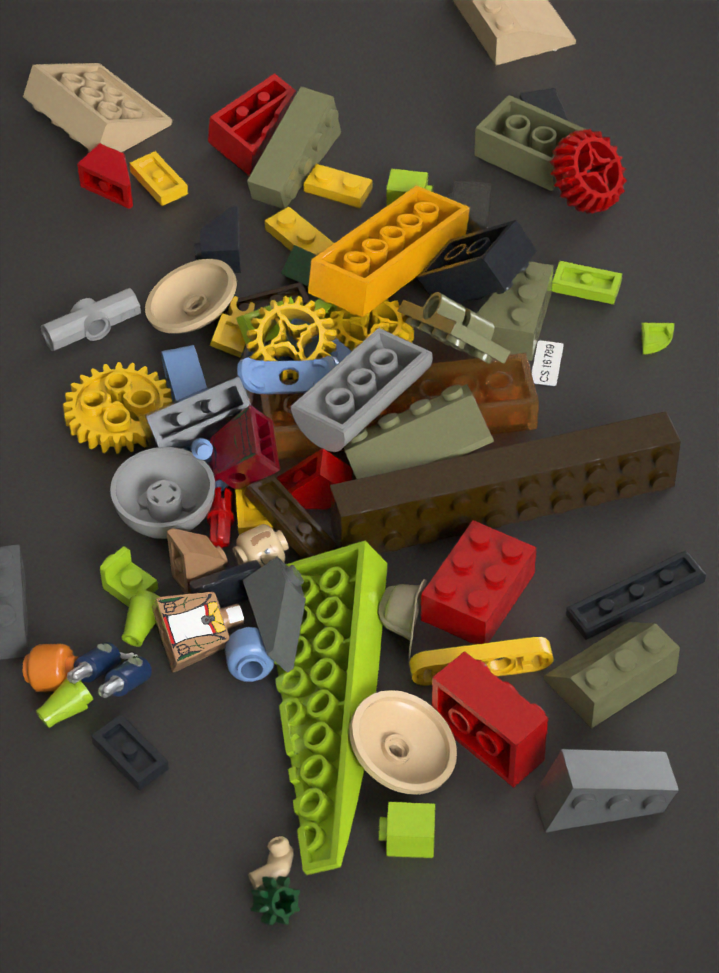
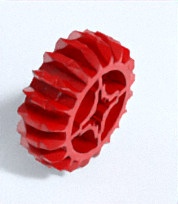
M591 129L574 131L568 134L567 137L562 138L558 142L556 149L552 151L555 157L550 161V164L555 169L550 175L556 178L554 187H559L561 190L559 198H567V206H575L577 212L585 211L586 214H593L598 211H605L610 206L615 205L620 200L619 196L625 192L623 185L627 182V179L623 176V173L627 168L621 165L623 157L618 156L616 152L618 146H611L610 137H602L601 131L595 132Z

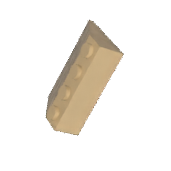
M453 0L495 65L571 46L576 43V39L548 0Z
M100 63L33 65L23 95L26 100L33 104L35 110L48 116L54 125L68 132L70 138L88 148V152H91L101 143L122 153L169 127L173 119Z

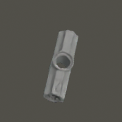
M131 288L97 302L92 298H85L73 306L71 313L41 325V332L51 351L85 337L91 341L100 340L109 333L112 325L140 314V304Z

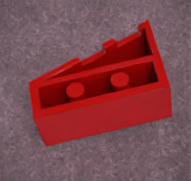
M274 73L210 117L208 142L250 176L295 98L296 90Z

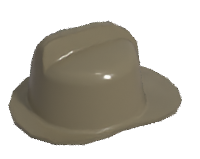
M423 579L420 585L397 584L396 586H389L386 588L379 605L378 615L381 623L387 629L410 641L408 660H410L413 630L421 609V594L426 588V579Z

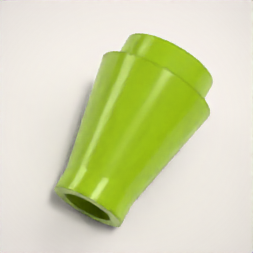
M139 590L136 596L130 598L125 629L121 637L124 642L136 647L142 646L144 639L156 624L152 606L156 598H159L158 595L150 591Z
M65 679L48 700L36 710V713L46 727L51 728L56 723L88 709L87 704L93 701V697L81 681L73 684Z

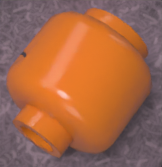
M65 644L36 645L23 660L24 679L27 683H30L35 691L55 692L63 681L67 679V673L74 669V663L78 657L74 656L71 648Z

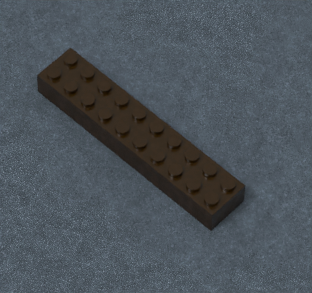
M664 411L330 485L331 530L339 548L366 541L379 554L388 551H398L401 548L419 544H429L454 536H462L473 520L495 529L507 524L531 521L538 517L556 513L562 514L569 510L597 506L613 500L628 499L653 491H663L667 488L675 487L681 440L667 412Z

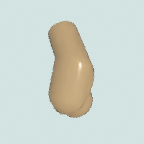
M278 836L270 840L268 844L270 853L267 865L248 874L254 889L263 884V876L273 877L276 880L278 876L286 877L290 872L294 852L287 838Z

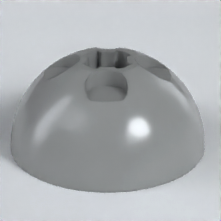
M174 447L152 448L133 455L121 464L112 478L110 492L118 515L131 529L147 537L167 539L168 530L175 528L189 532L203 521L213 503L215 478L209 465L204 460L197 459L190 451Z

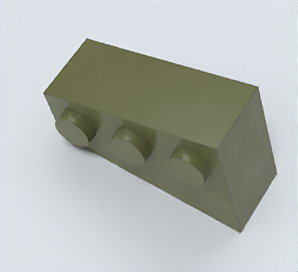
M528 261L529 266L527 269L513 279V286L502 294L493 293L477 314L494 323V333L491 341L511 351L508 357L532 361L552 294L554 265Z

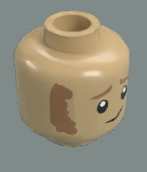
M262 524L240 534L236 540L237 546L233 547V553L238 565L257 560L260 566L263 567L276 557H279L284 562V551L288 549V543L280 530L275 532L270 526Z

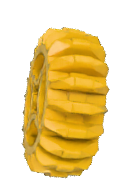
M284 296L282 300L283 305L278 306L275 300H271L272 310L268 311L261 307L259 313L262 319L252 318L251 324L255 329L247 331V337L252 340L246 344L247 350L254 352L250 358L258 361H277L272 358L274 356L277 358L289 356L294 361L314 360L328 355L331 356L329 353L336 352L337 350L336 344L332 342L337 338L335 330L330 329L333 326V320L331 318H324L326 315L324 308L315 310V302L312 300L303 306L302 297L300 296L296 297L294 304H290L289 298ZM288 319H300L311 325L306 323L299 326L293 325ZM278 324L280 329L278 336L271 340V344L265 346V340L269 331ZM285 330L288 331L290 337L292 336L294 340H297L296 344L298 352L296 351L294 345H291V343L286 340L287 335ZM319 335V342L315 351L306 358L304 354L305 346L312 342V338ZM292 369L284 370L280 374L281 382L285 385L288 384L289 378H293L294 383L299 379L298 373Z
M386 299L364 317L353 315L348 310L337 306L336 311H332L329 317L333 320V326L330 329L336 331V339L351 351L357 348L378 328L411 343L414 340L413 327L405 323L408 317L398 312L400 307L398 300L389 302Z

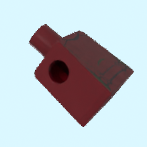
M251 405L247 406L211 437L210 443L213 447L212 460L207 464L213 472L215 482L220 479L234 489H242L280 470L273 420Z

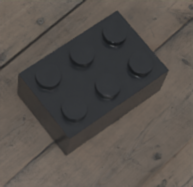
M514 220L450 239L417 278L430 296L439 292L459 304L473 298L474 300H480L488 294L495 292L502 294L513 286V279L527 269L529 266L528 261L537 250L518 221Z

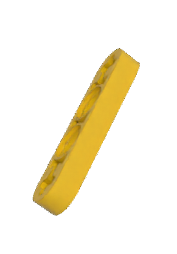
M531 637L424 651L414 655L409 661L413 682L418 685H432L433 677L464 651L475 660L483 661L495 676L540 671L549 667L553 663L554 658L550 642L546 638Z

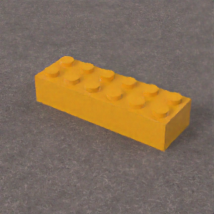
M416 185L311 259L308 293L326 303H332L348 310L353 315L364 317L417 277L450 239L466 235L470 207Z

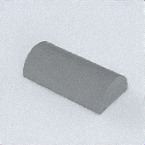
M378 328L291 406L295 422L306 437L317 446L327 451H340L431 367L432 352Z

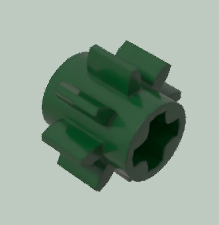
M263 876V884L257 889H251L254 905L250 910L263 913L261 923L273 925L276 921L285 925L289 924L288 917L294 912L300 911L298 895L301 891L288 887L290 884L289 877L278 876L275 880L273 877Z

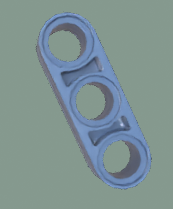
M194 345L161 351L163 370L168 388L171 389L173 402L207 388Z

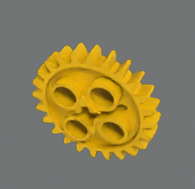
M121 362L117 363L115 369H110L107 364H104L103 372L99 373L96 369L92 368V376L90 378L80 375L81 384H71L72 392L65 394L66 402L63 403L66 426H69L72 436H78L80 444L88 441L89 449L91 450L100 444L102 453H105L109 447H114L116 454H119L122 446H127L128 450L133 452L134 444L136 443L147 447L146 436L138 417L173 402L171 389L167 388L166 380H159L157 372L148 375L146 366L136 371L134 363H131L127 369L122 368Z

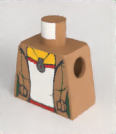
M214 592L156 598L152 606L172 673L221 651L230 639L227 629L244 625V617L239 604L220 609Z

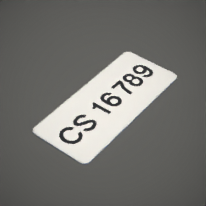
M538 341L530 379L531 383L556 386L563 343Z

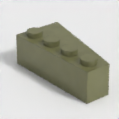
M300 87L247 180L252 199L285 209L291 200L296 197L315 165L319 164L341 134L338 119L339 112L336 110L334 96Z

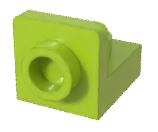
M125 546L115 554L109 555L100 566L103 589L128 607L130 598L136 596L137 591L146 590L154 593L158 590L157 580L132 563L130 550Z

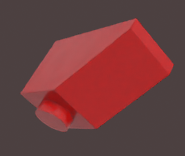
M99 143L77 164L80 186L130 209L133 206L125 155L116 149Z
M322 448L278 476L277 480L304 509L327 510L331 507L330 485L351 481L353 469Z

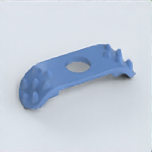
M329 355L321 359L303 361H258L245 358L239 361L237 372L243 387L250 392L256 394L306 393L339 364V361L336 357ZM284 370H295L299 375L298 381L293 385L283 384L279 380V376Z

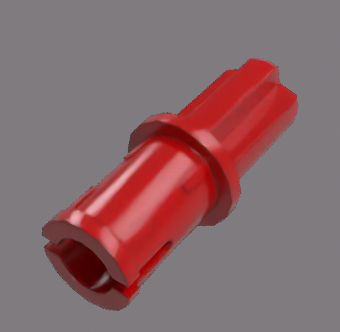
M221 487L215 488L211 510L207 514V523L210 525L209 539L215 547H228L230 544L234 514L231 511L233 493L228 488L224 489V498H221Z

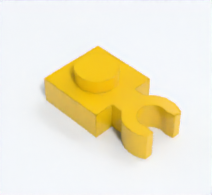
M234 296L228 307L229 315L222 313L210 346L241 357L246 343L236 318L253 312L255 304L250 302L246 311H240L236 307L239 297Z

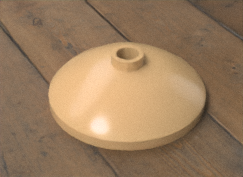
M202 259L184 264L168 273L152 289L145 304L146 317L154 328L165 333L180 334L200 329L218 318L229 306L237 287L236 276L228 264L216 259Z
M381 691L367 697L355 710L349 727L351 746L359 763L376 781L397 792L425 794L439 788L450 777L457 759L456 742L445 719L430 704L406 692Z

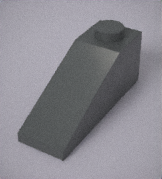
M276 557L243 579V583L267 655L288 673L294 668L306 599L301 588L304 580L295 566L291 565L288 567L279 557Z

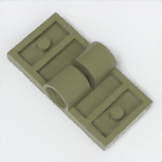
M439 292L432 294L423 307L403 300L398 309V312L408 317L405 321L408 325L428 333L432 338L447 346H451L461 352L463 351L472 357H477L488 364L491 363L492 359L505 364L511 352L491 341L494 333L493 322L468 308L465 309L463 305Z

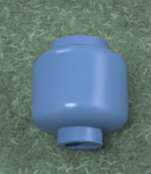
M242 628L229 636L230 639L225 644V656L230 674L238 680L254 682L263 679L271 672L274 660L267 655L258 628Z

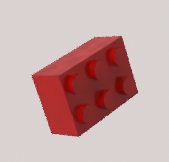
M473 520L422 592L421 621L475 645L489 643L535 574L536 547Z
M464 651L433 677L432 707L445 719L453 733L454 739L513 788L545 761L548 717L537 704H531L519 695L512 684L500 680L490 672L488 666L483 661L475 660Z

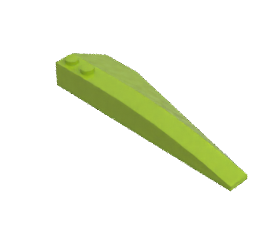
M366 541L286 564L288 567L291 565L295 566L304 580L301 588L306 600L294 668L287 673L274 661L278 670V677L275 680L277 690L281 693L282 703L279 705L285 750L291 759L292 767L288 771L290 782L295 787L294 812L299 816L300 821L297 833L303 872L307 875L341 867L364 773V768L356 758L351 746L349 727L357 707L367 697L375 694L377 689L383 626L378 611L386 589L388 564Z

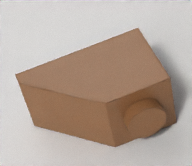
M175 528L167 531L172 576L185 594H191L189 582L225 570L228 560L220 546L215 547L207 536Z

